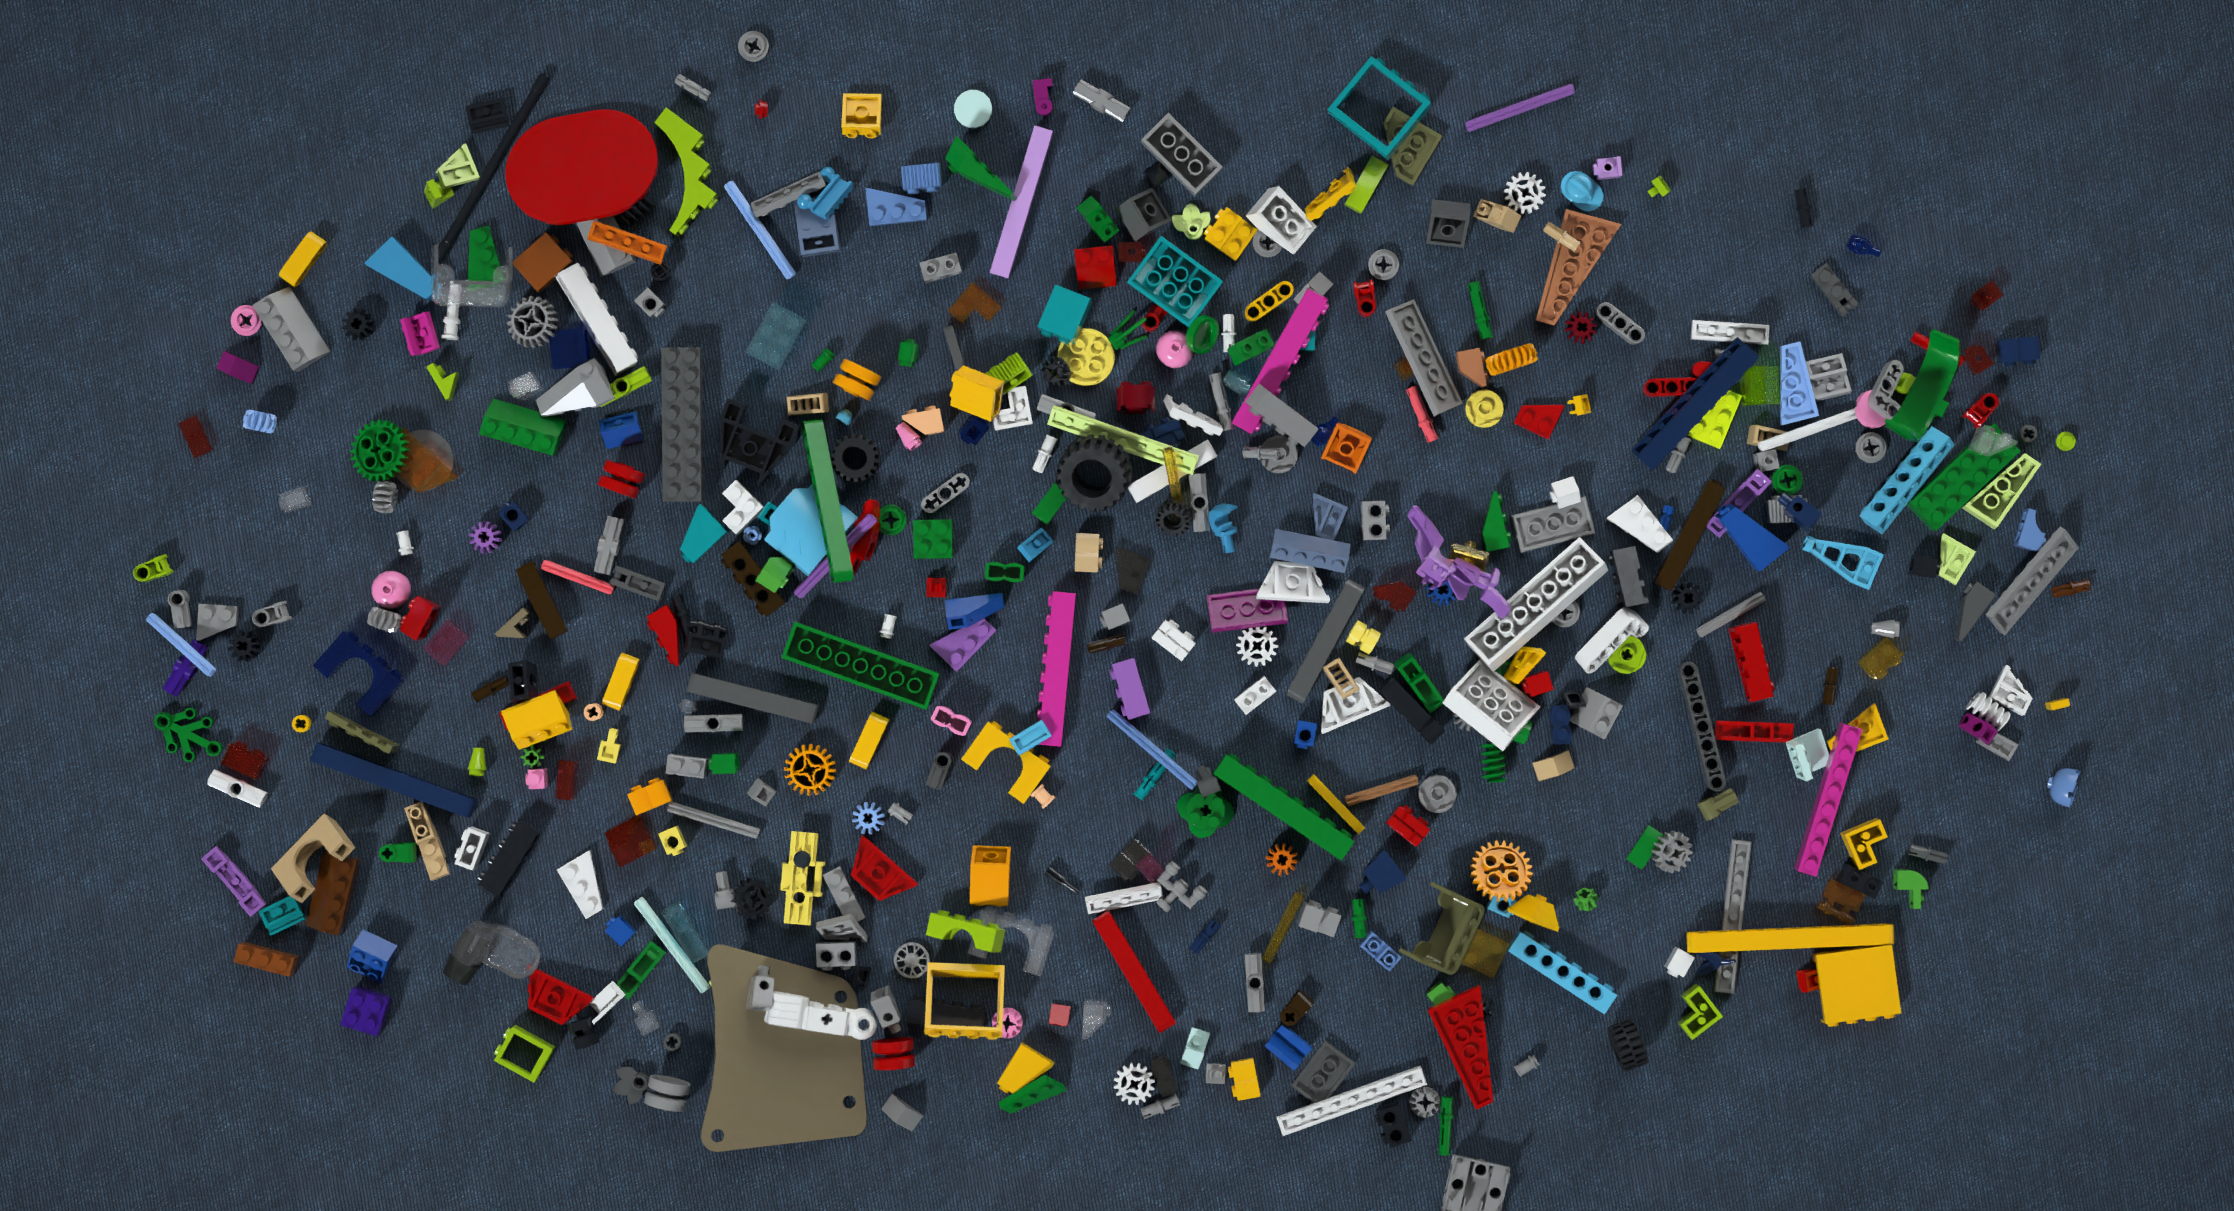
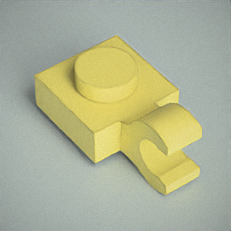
M609 729L607 741L602 740L600 743L597 760L617 763L621 744L616 743L619 733L618 729Z

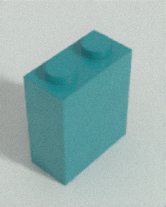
M1055 285L1037 327L1041 334L1051 338L1055 336L1059 338L1058 341L1064 344H1075L1093 302L1089 297Z

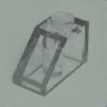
M1084 999L1082 1040L1089 1038L1106 1022V1017H1110L1111 1005H1107V1000Z

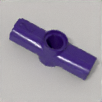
M195 639L189 644L201 656H204L208 649L206 645ZM184 654L175 662L172 668L173 672L163 686L166 692L176 697L179 696L187 681L192 679L198 670V667Z

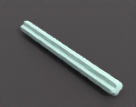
M643 897L637 899L634 902L636 908L700 993H704L710 988L709 984Z

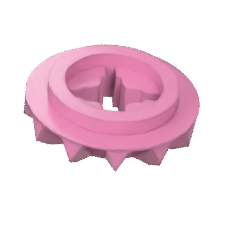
M242 305L232 313L231 325L240 335L251 336L257 333L262 326V320L253 306ZM243 316H252L250 319L252 326L248 324L242 325L244 322Z
M1008 1007L1003 1008V1021L1009 1015L1010 1022L1016 1025H1009V1028L1005 1031L1006 1028L1003 1024L1002 1037L1005 1039L1013 1038L1019 1034L1023 1025L1020 1013ZM997 1012L992 1019L993 1027H996Z

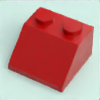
M1113 246L1074 249L1078 290L1116 286Z
M417 596L411 600L408 606L410 608L408 614L404 615L400 621V631L415 641H424L441 606L422 596Z

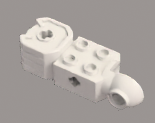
M773 991L772 1007L765 1012L764 1021L768 1024L852 1036L859 1040L870 1038L876 1032L878 1026L875 1014L869 1009L858 1008L855 1010L839 1007V1005L828 1004V1007H824V1004L809 1001V998L805 996ZM866 1019V1028L860 1029L859 1022Z

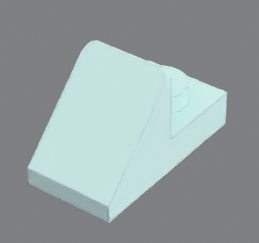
M1194 1027L1191 1028L1180 1064L1199 1069L1210 1036L1209 1032Z

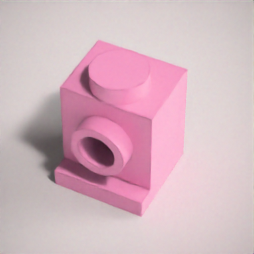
M547 768L528 769L525 779L529 789L548 788Z

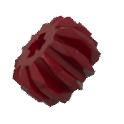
M1578 311L1577 318L1571 314L1570 319L1572 321L1567 320L1565 324L1570 326L1564 329L1565 332L1571 331L1567 338L1570 339L1575 336L1574 343H1577L1580 338L1581 344H1585V338L1591 341V335L1597 334L1592 328H1596L1598 325L1596 323L1591 324L1595 319L1594 317H1591L1589 320L1587 319L1588 312H1585L1582 317V313ZM1577 324H1584L1585 328L1583 329L1585 330V332H1583L1582 330L1578 331L1577 328L1579 326H1577Z

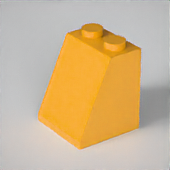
M973 845L970 867V904H975L976 906H1008L1011 847Z

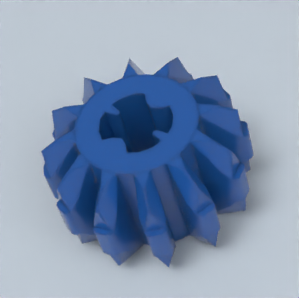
M1448 581L1442 585L1447 587L1445 589L1447 590L1446 594H1439L1438 591L1440 590H1438V587L1427 594V597L1435 596L1431 600L1432 603L1439 599L1438 605L1442 606L1443 599L1446 605L1450 604L1448 598L1453 601L1456 600L1452 595L1454 592ZM1426 586V589L1431 590V586Z

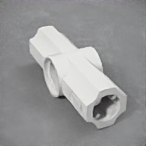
M216 769L210 774L207 785L221 790L231 797L239 798L259 808L265 803L268 792L254 787L244 780L236 779ZM236 783L241 786L239 794L234 791Z

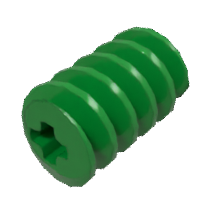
M1493 743L1482 744L1481 747L1485 748L1486 751L1482 752L1481 755L1487 757L1481 760V763L1487 764L1486 767L1482 768L1483 771L1487 772L1482 778L1487 779L1486 783L1506 782V778L1501 777V775L1506 774V771L1500 769L1506 766V763L1500 761L1506 758L1505 755L1500 754L1503 751Z

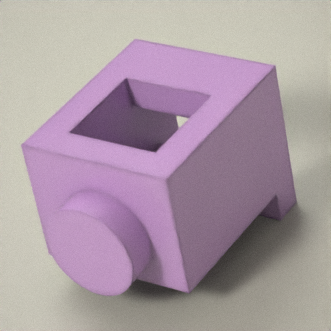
M1621 156L1597 159L1592 166L1593 175L1597 176V180L1620 178L1622 176ZM1606 164L1611 166L1610 171L1605 170L1604 166Z

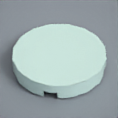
M968 90L957 97L954 104V113L961 125L977 129L989 121L992 114V104L985 93L978 90Z

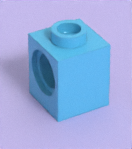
M1493 896L1488 901L1486 908L1509 918L1510 915L1514 914L1507 911L1508 907L1516 903V900L1508 897L1507 908L1500 910L1498 908L1499 902H1497L1496 896Z

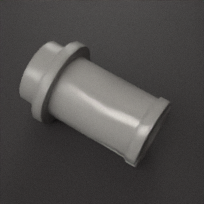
M894 802L887 811L890 813V816H895L906 825L913 816L912 813L900 807L899 803L896 804Z
M1533 1055L1531 1057L1528 1056V1059L1514 1066L1519 1076L1522 1077V1075L1530 1070L1537 1069V1066L1540 1064Z

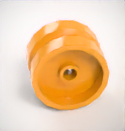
M844 358L840 368L848 373L849 376L847 377L840 373L836 374L832 383L856 397L860 396L870 401L874 391L865 386V383L878 386L882 377Z

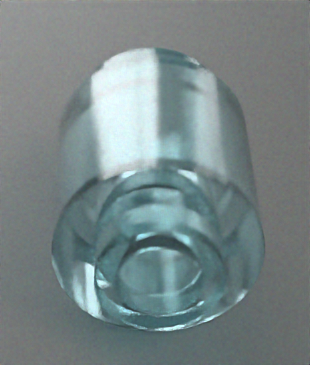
M1230 369L1222 381L1226 384V387L1239 395L1247 394L1252 386L1250 383L1251 379L1237 370L1233 371Z

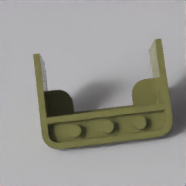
M1431 882V886L1441 891L1438 896V904L1444 910L1429 942H1418L1413 952L1402 948L1399 949V952L1419 963L1452 975L1459 969L1485 910L1483 905Z

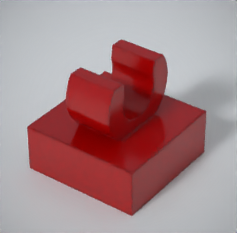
M927 578L926 597H946V578Z

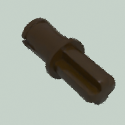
M1123 633L1108 638L1105 636L1102 640L1088 643V652L1092 654L1103 650L1110 651L1109 649L1126 645Z
M1827 667L1825 685H1823L1822 704L1834 705L1839 671L1836 667Z
M502 676L490 683L486 682L485 686L471 693L474 700L478 703L490 695L494 696L496 692L508 687L510 683L506 676Z

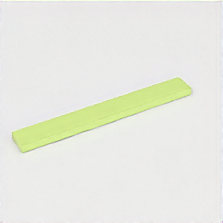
M1055 405L1052 408L1047 423L1053 427L1085 438L1094 434V438H1098L1099 435L1105 436L1104 439L1106 440L1112 438L1115 440L1114 444L1117 446L1120 444L1125 452L1191 475L1194 473L1199 455Z

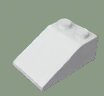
M1280 186L1268 188L1246 215L1258 230L1292 254L1296 253L1317 227Z

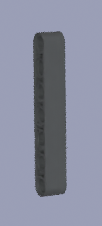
M1349 578L1347 579L1288 688L1287 696L1302 704L1304 703L1365 589L1364 586Z
M1683 662L1678 667V675L1705 783L1709 789L1721 791L1726 785V780L1698 668L1692 662ZM1687 665L1692 668V673L1689 676H1686L1683 672L1684 667ZM1690 684L1696 685L1697 690L1695 694L1691 695L1688 692ZM1698 702L1701 704V711L1695 713L1693 705ZM1700 721H1704L1706 724V728L1702 732L1697 728ZM1704 740H1709L1711 743L1708 750L1702 748ZM1710 758L1715 760V766L1712 769L1707 767V761ZM1714 777H1718L1720 780L1718 787H1713L1711 784Z
M692 672L686 690L690 693L815 724L819 705Z

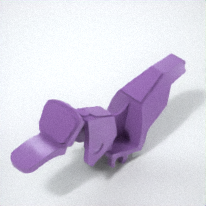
M1413 505L1408 512V518L1417 529L1415 546L1421 564L1416 573L1423 577L1422 583L1431 582L1433 585L1430 589L1435 590L1436 587H1441L1448 581L1458 600H1464L1470 586L1475 585L1482 589L1480 599L1486 602L1500 618L1506 617L1510 613V606L1505 598L1495 589L1499 582V569L1494 568L1489 574L1480 571V568L1461 558L1456 557L1455 560L1445 558L1440 553V546L1444 542L1443 537L1417 505Z

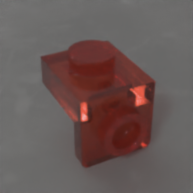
M1992 279L1972 294L1971 297L1973 299L1971 301L1977 309L1980 308L1984 311L2004 294Z

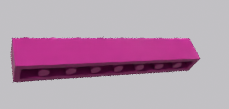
M1309 287L1307 288L1232 424L1250 434L1254 430L1258 432L1263 423L1260 420L1262 415L1260 414L1257 417L1250 412V406L1245 401L1258 384L1262 385L1276 397L1279 395L1282 389L1279 387L1282 380L1287 381L1291 373L1288 369L1291 364L1296 365L1301 356L1298 354L1300 348H1305L1310 340L1307 337L1310 330L1315 331L1320 322L1317 320L1319 314L1324 315L1329 306L1326 303L1328 298Z
M1053 591V594L1048 597V606H1051V614H1047L1046 618L1049 633H1045L1044 644L1048 645L1047 652H1043L1042 664H1046L1045 671H1041L1040 683H1044V689L1039 692V702H1042V710L1038 709L1037 721L1043 720L1052 736L1038 745L1062 746L1076 593Z
M1839 722L1832 750L1827 760L1794 869L1799 872L1817 876L1862 733V729Z

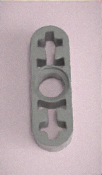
M963 473L956 474L922 500V509L927 513L936 512L969 487V477ZM958 477L961 479L966 478L965 486L959 485L956 487L958 492L955 493L949 483L952 482L955 485L958 482ZM943 488L951 490V496L948 499H943L940 496V491ZM937 493L938 498L941 501H943V503L939 505V502L937 501L933 505L935 507L934 509H926V501L928 499L930 501L936 499L933 495Z

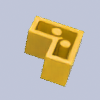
M1877 818L1840 833L1854 867L1859 870L1877 863L1870 844L1888 837L1881 820Z

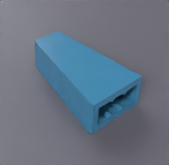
M393 236L365 262L368 267L429 301L437 299L444 288Z

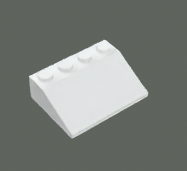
M1481 659L1451 689L1443 701L1446 707L1502 751L1507 748L1540 708L1538 704L1496 671L1492 672Z

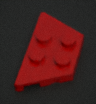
M864 835L861 837L851 876L875 898L881 901L916 887L919 884Z
M533 966L528 967V972H530L528 1008L560 1025L567 1023L595 999V997Z

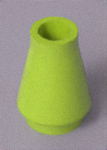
M473 748L467 769L469 770V775L484 776L485 771H487L484 748Z

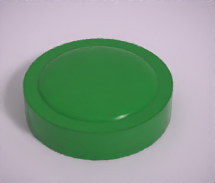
M1200 315L1195 318L1186 334V345L1197 354L1209 352L1218 339V322L1207 315Z

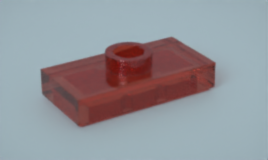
M195 415L178 423L194 458L213 451L198 416Z

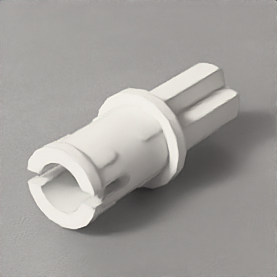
M1233 314L1223 315V333H1221L1223 335V352H1228L1227 349L1235 344L1236 333L1234 332Z
M1046 434L1041 449L1037 451L1039 454L1033 465L1034 471L1039 473L1044 471L1049 457H1052L1051 452L1058 439Z

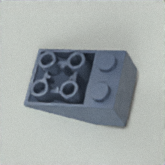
M812 197V202H814L817 197ZM794 200L802 257L841 252L835 211L834 215H830L828 221L811 212L810 209H801L797 204V200Z

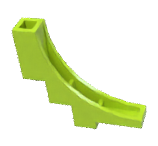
M665 108L654 123L667 134L675 145L684 171L685 190L679 214L670 228V231L678 237L689 228L687 224L690 220L697 218L700 213V207L706 211L709 208H714L718 202V195L701 182L702 179L706 180L712 166L694 153L695 150L699 151L705 143L703 141L705 137L668 108Z

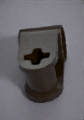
M1298 990L1281 1011L1280 1020L1287 1026L1295 1025L1313 1006L1314 1001L1303 991ZM1293 1012V1014H1292L1293 1020L1290 1021V1020L1288 1019L1287 1021H1285V1020H1286L1285 1014H1286V1013L1291 1014V1013Z

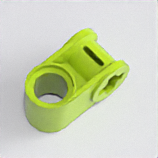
M167 554L136 566L133 571L135 579L141 582H149L174 573L168 564ZM146 568L148 575L143 579L140 576V571Z

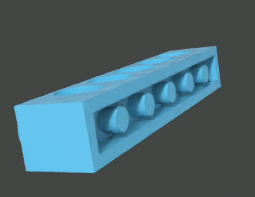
M1934 427L1926 431L1921 441L1910 450V454L1906 459L1900 462L1893 475L1887 478L1885 485L1875 493L1872 501L1862 509L1859 516L1865 524L1880 534L1886 531L1954 447V443L1949 436Z
M1518 930L1506 949L1508 952L1605 1015L1617 997L1613 992L1615 990L1607 983L1601 985L1597 982L1599 978L1590 972L1586 975L1581 971L1582 967L1575 962H1572V964L1566 962L1565 959L1567 957L1558 951L1554 954L1549 950V945L1543 941L1537 943L1533 940L1535 936L1526 930L1523 933ZM1528 945L1535 946L1533 954L1529 955L1526 953ZM1545 955L1551 956V962L1548 965L1542 964V958ZM1566 966L1567 973L1560 976L1558 974L1559 967ZM1578 976L1583 977L1582 985L1575 986L1574 979ZM1593 987H1598L1599 994L1592 997L1590 990Z

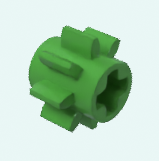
M531 745L529 750L524 748L523 751L526 754L520 756L521 759L525 760L523 766L528 764L531 769L534 768L535 764L541 766L539 759L545 757L540 755L542 748L537 750L534 748V745ZM531 752L534 756H537L534 761H531V758L528 757Z
M1584 887L1576 892L1577 898H1574V902L1580 911L1589 912L1594 907H1597L1596 901H1599V898L1594 893L1593 888L1588 889Z

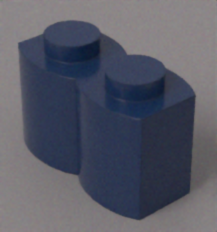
M2039 336L1997 340L1999 363H2004V367L2016 366V362L2023 361L2024 365L2036 364L2035 360L2040 359Z
M1552 705L1548 710V718L1552 724L1550 728L1551 741L1556 745L1570 744L1572 732L1568 725L1570 721L1569 709L1567 705Z

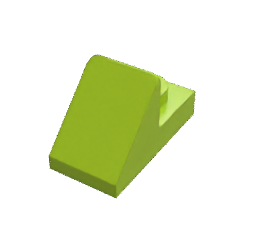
M432 179L426 182L424 193L432 209L454 195L452 188L443 189L440 181L435 182Z
M434 363L428 365L427 369L445 400H452L459 373L454 372L444 378L446 373L441 365L437 366Z

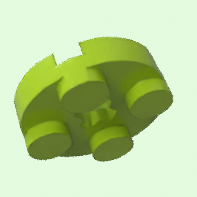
M1629 636L1608 658V663L1619 673L1630 674L1636 672L1645 663L1646 650L1638 638ZM1626 649H1629V653L1632 656L1624 660V656L1621 655L1622 651L1625 652Z

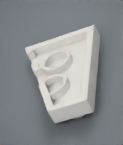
M591 850L557 869L585 919L603 909Z

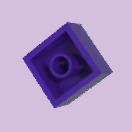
M359 986L351 988L340 1025L377 1037L382 1034L393 997Z

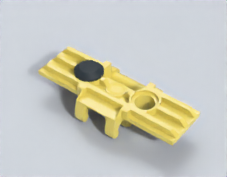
M791 831L788 863L782 862V880L780 883V890L786 891L784 923L811 925L813 896L822 897L821 883L825 862L816 861L818 833ZM809 866H815L813 891H807ZM802 892L805 899L802 903L794 900L795 893Z

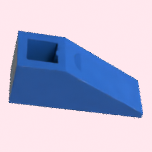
M1002 593L945 600L948 629L967 628L1004 608Z

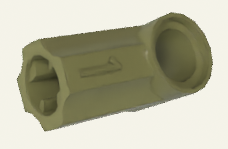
M1729 788L1714 797L1710 796L1703 799L1697 805L1705 820L1709 821L1719 816L1722 811L1739 803L1732 788Z

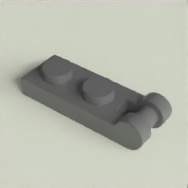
M1827 263L1810 275L1842 317H1845L1852 308L1855 309L1859 306L1858 302L1851 296ZM1843 298L1847 301L1845 305H1841L1839 302Z
M615 566V574L610 579V584L656 601L661 600L666 583L626 568ZM622 574L627 575L625 582L620 581Z

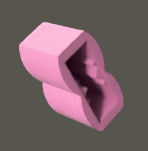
M936 706L931 720L938 726L948 727L953 733L962 736L967 734L972 724L968 717L955 714L945 706Z

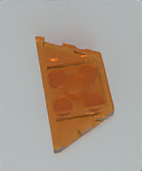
M402 427V433L407 434L404 440L410 442L405 447L410 449V452L405 453L409 457V459H404L403 461L406 467L400 466L402 473L396 472L418 493L458 479V476L405 427Z

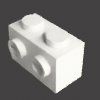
M473 826L465 829L461 838L463 840L461 848L458 847L455 854V864L472 871L477 869L490 833Z

